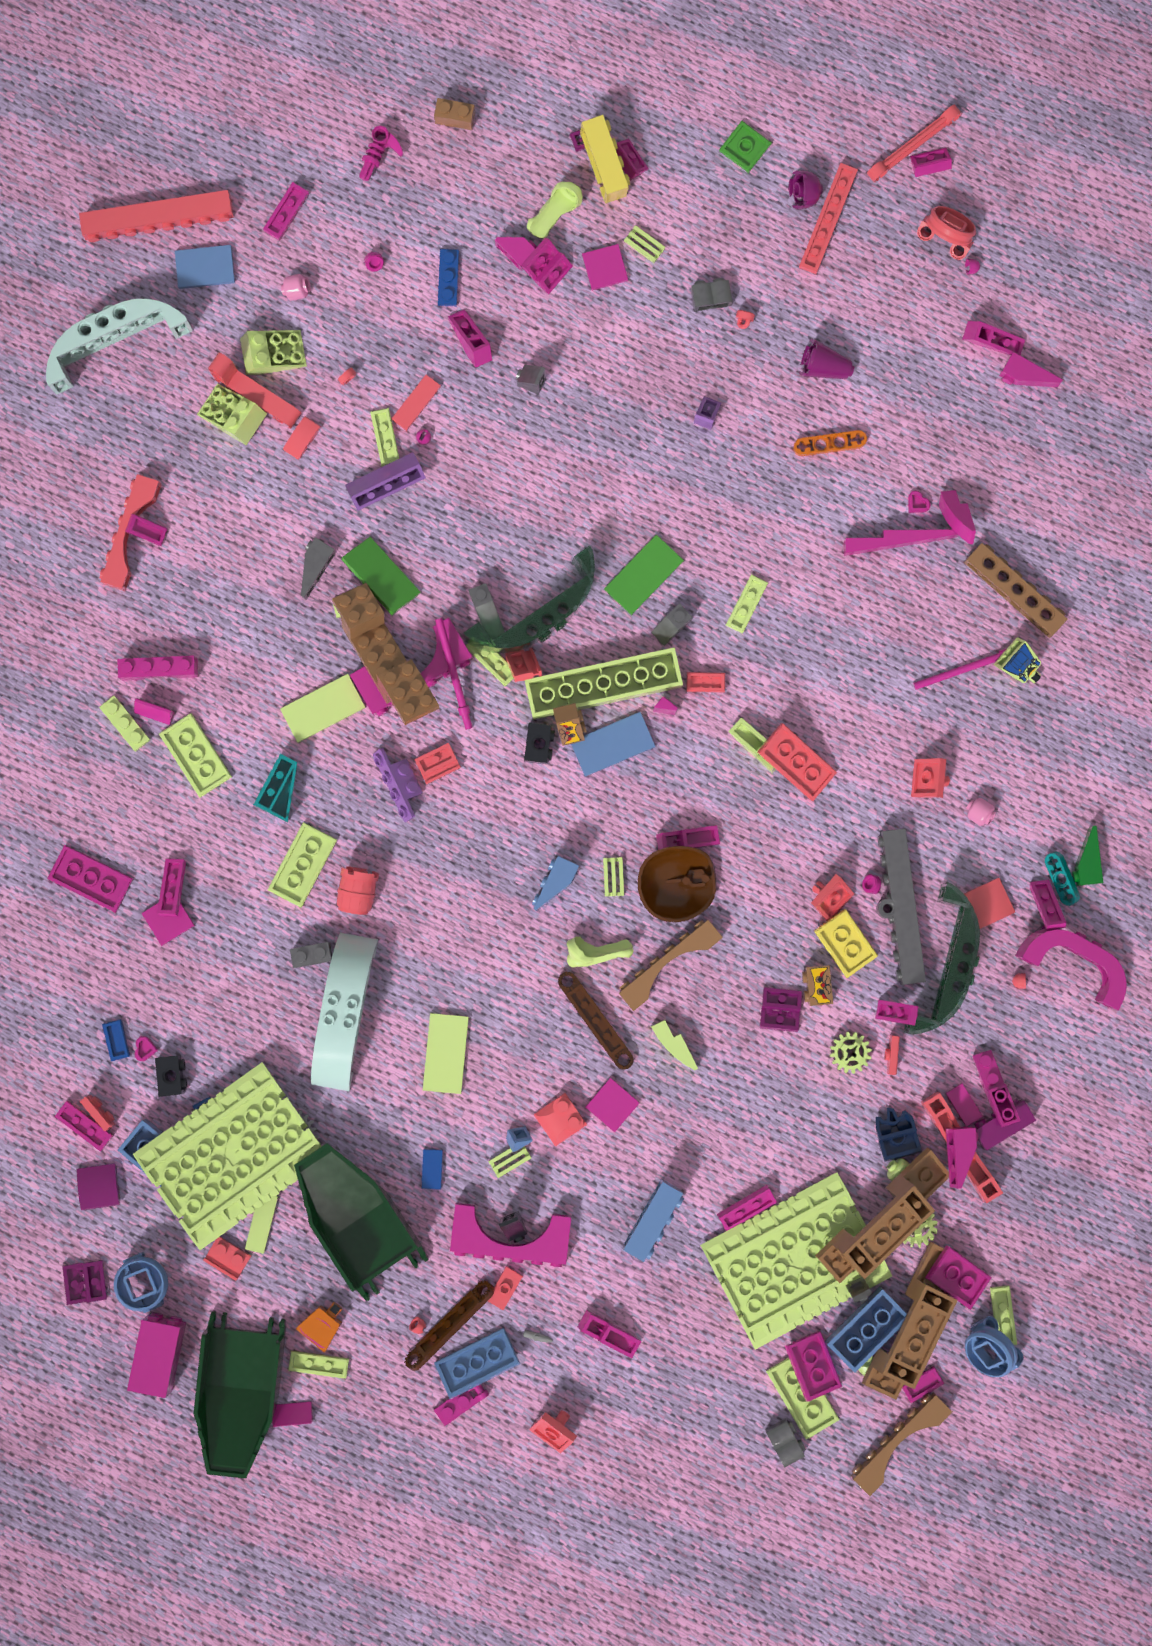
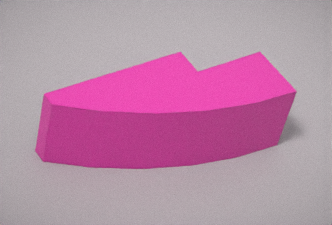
M956 490L941 491L939 507L945 520L968 544H973L976 529L968 503L960 504Z
M717 825L665 832L656 835L658 850L672 846L700 848L720 844Z
M586 1310L577 1326L581 1332L630 1358H633L641 1343V1340L588 1310Z

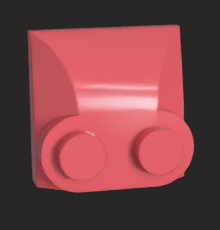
M566 1093L533 1114L555 1146L587 1125Z

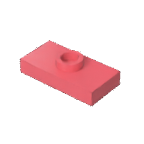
M687 672L686 692L725 693V673Z
M890 1035L889 1049H885L884 1059L888 1060L887 1074L890 1075L897 1074L900 1038Z
M506 1266L494 1286V1294L488 1302L504 1310L523 1276Z

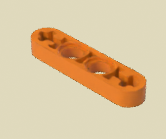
M856 430L804 437L795 441L793 450L798 456H809L860 449L865 446L867 436L863 431ZM856 435H859L860 438H863L860 444H858L857 441H851V446H848L847 436H850L849 440L855 439ZM840 437L844 440L845 445L837 447L834 440ZM818 440H823L826 443V448L819 450L815 443ZM809 441H813L812 448L814 451H810L811 447L805 448L804 452H801V449H797L800 443L807 446L810 445Z

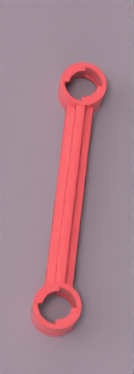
M955 104L950 106L937 120L885 160L879 161L871 167L867 175L874 183L877 182L879 177L885 176L891 168L946 126H950L952 120L955 122L962 115V112Z

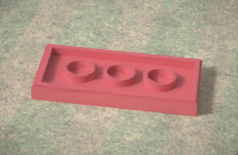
M783 723L776 728L757 751L761 757L811 801L816 799L837 773Z

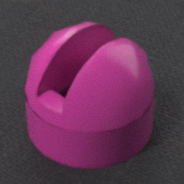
M966 259L965 268L969 266V271L966 270V274L977 273L980 269L979 261L976 259Z
M421 429L416 434V440L419 444L426 445L431 441V434L428 430ZM426 432L423 440H420L423 433Z

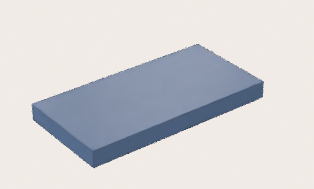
M641 712L584 735L585 741L571 744L585 777L655 748Z
M505 1328L434 1362L449 1399L521 1364Z

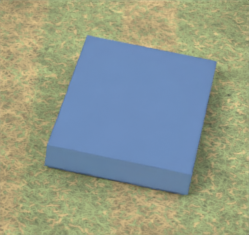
M231 245L175 251L179 289L235 283Z

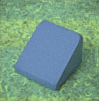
M526 1126L508 1129L506 1139L512 1152L518 1151L533 1140Z

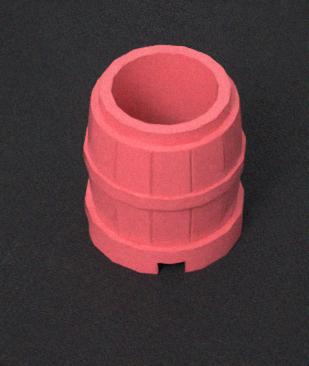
M342 866L340 884L337 889L338 910L352 914L368 915L376 895L375 889L379 873L372 871L371 874L366 871L367 869L349 866L345 868Z

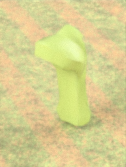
M562 181L557 183L552 190L551 197L540 209L539 214L528 219L527 229L530 233L540 239L547 238L550 230L561 215L571 212L581 205L583 195L580 187L573 182Z
M574 937L567 941L569 952L567 963L573 968L586 967L618 957L630 958L634 952L633 945L628 940H621L617 943L595 947L585 942L581 937Z

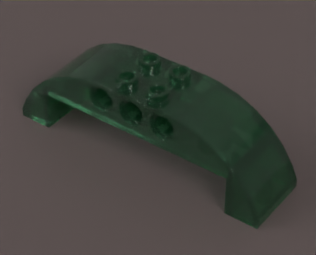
M591 546L575 555L572 564L583 579L496 639L492 640L481 623L478 622L463 633L465 642L483 651L508 653L528 648L539 640L544 642L551 637L552 631L556 629L558 632L563 629L568 623L567 621L582 607L591 589L595 572L594 554ZM564 608L566 609L567 613L562 614L558 611V609ZM549 619L551 624L546 625L542 620ZM532 629L536 632V635L530 636L526 631Z
M952 883L941 884L937 903L959 908L932 1016L931 1019L918 1016L915 1026L905 1024L903 1033L906 1034L925 1033L946 1023L961 1007L967 995L969 985L972 986L975 975L972 973L974 967L978 966L980 958L977 955L980 943L978 918L968 898ZM964 944H966V945L968 946V952H967V953H964V952H963V945H964ZM959 963L963 964L962 972L958 970ZM955 981L959 985L957 991L953 989V984Z

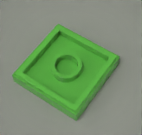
M741 121L721 146L719 152L749 173L772 143Z

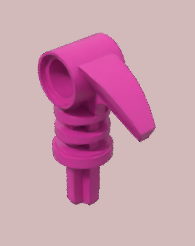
M376 126L372 130L373 143H369L368 147L370 149H367V155L362 157L364 165L359 178L364 181H369L374 168L380 166L378 160L382 159L381 154L384 153L387 147L392 148L400 157L403 156L399 142L384 126ZM379 135L386 136L383 140L376 139Z

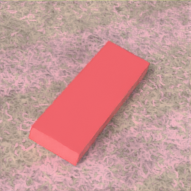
M425 375L392 417V421L408 431L441 388V385Z

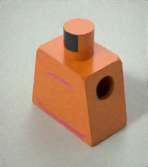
M333 1302L328 1309L320 1305L297 1326L296 1330L325 1352L342 1323L336 1318L342 1311V1307L336 1302Z

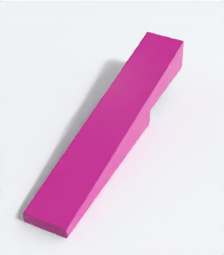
M953 529L883 530L881 533L882 538H845L844 556L957 538L959 535Z

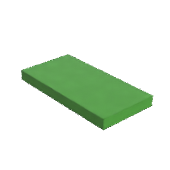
M655 535L604 590L632 616L684 560L659 536Z
M371 537L367 538L341 559L363 584L367 583L375 598L391 615H394L421 593Z

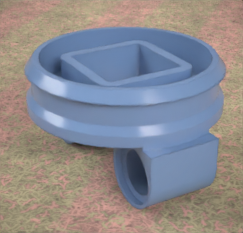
M141 1252L123 1260L124 1264L119 1268L114 1278V1292L118 1301L127 1309L146 1313L164 1305L163 1299L168 1290V1276L159 1262L152 1258L144 1257V1252ZM146 1271L153 1290L136 1297L128 1278Z
M987 1316L970 1327L972 1332L966 1338L965 1352L970 1363L981 1373L990 1377H1004L1012 1370L1019 1368L1024 1357L1021 1350L1015 1347L1011 1340L998 1330L997 1320L992 1316ZM989 1344L998 1356L992 1360L982 1346Z

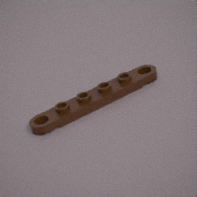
M571 972L562 973L558 978L559 987L615 1065L622 1070L629 1069L634 1062L631 1052L577 977ZM564 976L572 977L573 984L570 987H565L562 984ZM622 1054H626L630 1058L629 1063L625 1066L618 1062V1058Z
M485 1280L480 1283L478 1282V1285L472 1291L470 1290L415 1345L416 1347L411 1352H408L409 1354L405 1358L406 1361H404L405 1366L412 1371L419 1370L493 1296L494 1286ZM485 1287H487L488 1289H486V1293L481 1295L482 1290ZM415 1357H418L416 1360L417 1363L412 1364L413 1359Z

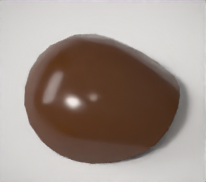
M687 846L666 847L649 855L641 865L638 874V892L645 909L652 916L662 921L675 923L693 919L704 912L713 902L716 893V873L710 856L700 849Z

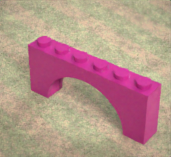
M450 618L443 620L456 669L458 667L463 669L471 664L470 660L473 658ZM437 625L433 626L437 640L434 657L427 668L420 673L429 688L436 685L439 678L443 676L445 679L450 677ZM365 666L350 674L373 716L378 715L380 717L386 714L388 708L393 706L391 702L386 704Z
M456 1203L450 1251L454 1252L456 1256H465L468 1253L473 1254L475 1258H485L486 1255L493 1256V1260L504 1261V1258H512V1262L523 1263V1260H529L534 1265H543V1262L551 1263L550 1266L562 1267V1264L566 1265L571 1216L552 1214L547 1229L538 1238L524 1244H505L491 1238L483 1231L476 1218L475 1205Z

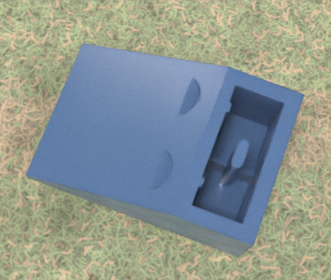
M559 856L556 860L552 859L548 870L551 872L548 877L544 876L540 885L543 888L541 894H536L532 905L535 906V911L541 909L572 884L579 865Z

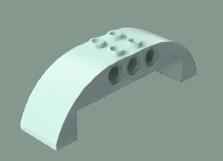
M132 299L115 305L105 306L102 311L88 314L85 319L71 326L56 341L47 362L46 382L56 395L74 387L65 366L161 321L166 320L176 339L192 332L193 329L180 311L157 300Z
M345 933L339 934L329 967L312 1059L311 1085L350 1091L353 1072H351L372 960L375 958L378 939Z

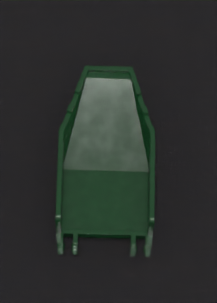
M326 1143L294 1165L308 1215L309 1226L352 1292L357 1290L366 1301H369L370 1295L363 1285L368 1282L376 1295L379 1294L380 1290L372 1279L406 1256L415 1268L419 1267L418 1261L411 1254L416 1249L422 1260L425 1262L429 1260L420 1241L388 1193L331 1145Z
M212 1311L208 1326L201 1336L193 1414L197 1423V1432L201 1441V1450L207 1475L246 1479L273 1421L280 1391L286 1320L281 1318L279 1333H272L274 1327V1318L272 1317L269 1318L267 1332L226 1328L228 1314L223 1312L221 1327H214L216 1311Z

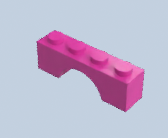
M195 656L117 659L118 678L122 681L142 680L153 677H198V658Z

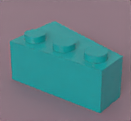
M280 754L253 804L287 823L297 762Z

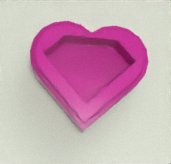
M915 490L909 494L908 513H924L929 510L931 503L927 498L923 497L921 492Z
M141 1036L136 1040L137 1049L134 1054L138 1061H146L159 1051L146 1036Z

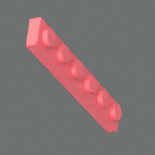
M840 163L799 268L817 274L858 169Z

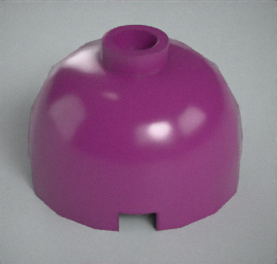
M807 170L794 171L792 173L795 174L794 178L789 180L788 186L790 197L792 194L794 195L795 205L792 206L795 209L810 208L818 202L823 192V186L816 174Z

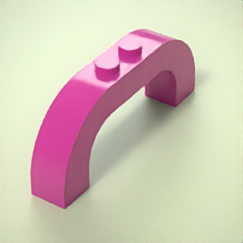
M1045 928L1028 936L1020 945L1015 956L1035 966H1039L1046 952L1055 946H1062L1091 962L1099 969L1102 976L1101 988L1095 1000L1111 1009L1119 1011L1126 994V976L1120 962L1112 954L1102 949V944L1093 940L1089 942L1086 940V935L1077 931L1076 933L1062 929L1047 931Z

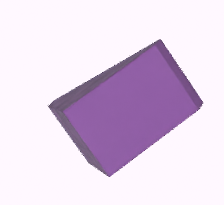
M704 396L696 412L694 424L711 430L721 402Z

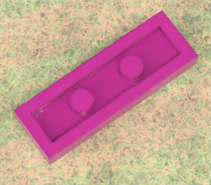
M292 182L264 226L263 231L280 241L307 199L309 191Z
M165 859L157 910L159 916H178L186 867L184 859Z
M1049 879L1030 882V890L1046 930L1066 928V920Z
M878 1000L875 1019L915 1026L918 1017V1006Z
M66 1101L54 1116L100 1152L114 1136L110 1132L104 1131L97 1122L69 1101Z
M765 1185L721 1211L717 1216L725 1230L728 1231L777 1203L769 1187Z

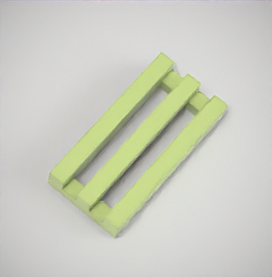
M636 225L624 239L626 244L653 263L656 262L665 250V246ZM635 233L641 235L643 238H645L647 241L652 243L660 250L658 251L655 248H653L647 242L638 237ZM633 238L634 240L639 242L645 248L654 253L655 256L653 257L652 255H650L648 252H646L644 249H642L640 246L635 244L630 239Z
M603 858L605 897L624 896L623 858ZM607 862H611L612 892L608 890ZM615 862H619L620 892H616Z
M525 1146L521 1148L520 1152L498 1165H495L494 1162L511 1153V1148L488 1161L498 1178L531 1159ZM522 1154L526 1155V1157H524L523 1159L519 1160L518 1162L506 1168L505 1170L499 1172V1168L513 1161Z

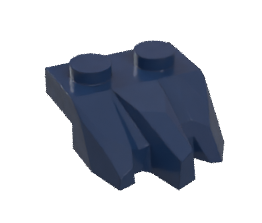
M887 1107L886 1120L876 1117L877 1138L884 1162L922 1152L913 1116L906 1110L902 1111L901 1116L898 1117L894 1108Z

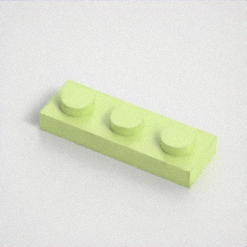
M115 696L99 707L135 752L150 741V738Z

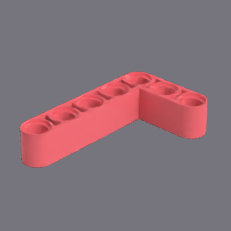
M218 352L208 367L213 378L218 383L222 382L229 390L237 392L246 399L256 403L264 412L270 413L273 416L272 418L280 423L284 422L287 424L288 428L291 429L301 415L297 408L238 371L233 361L224 354Z

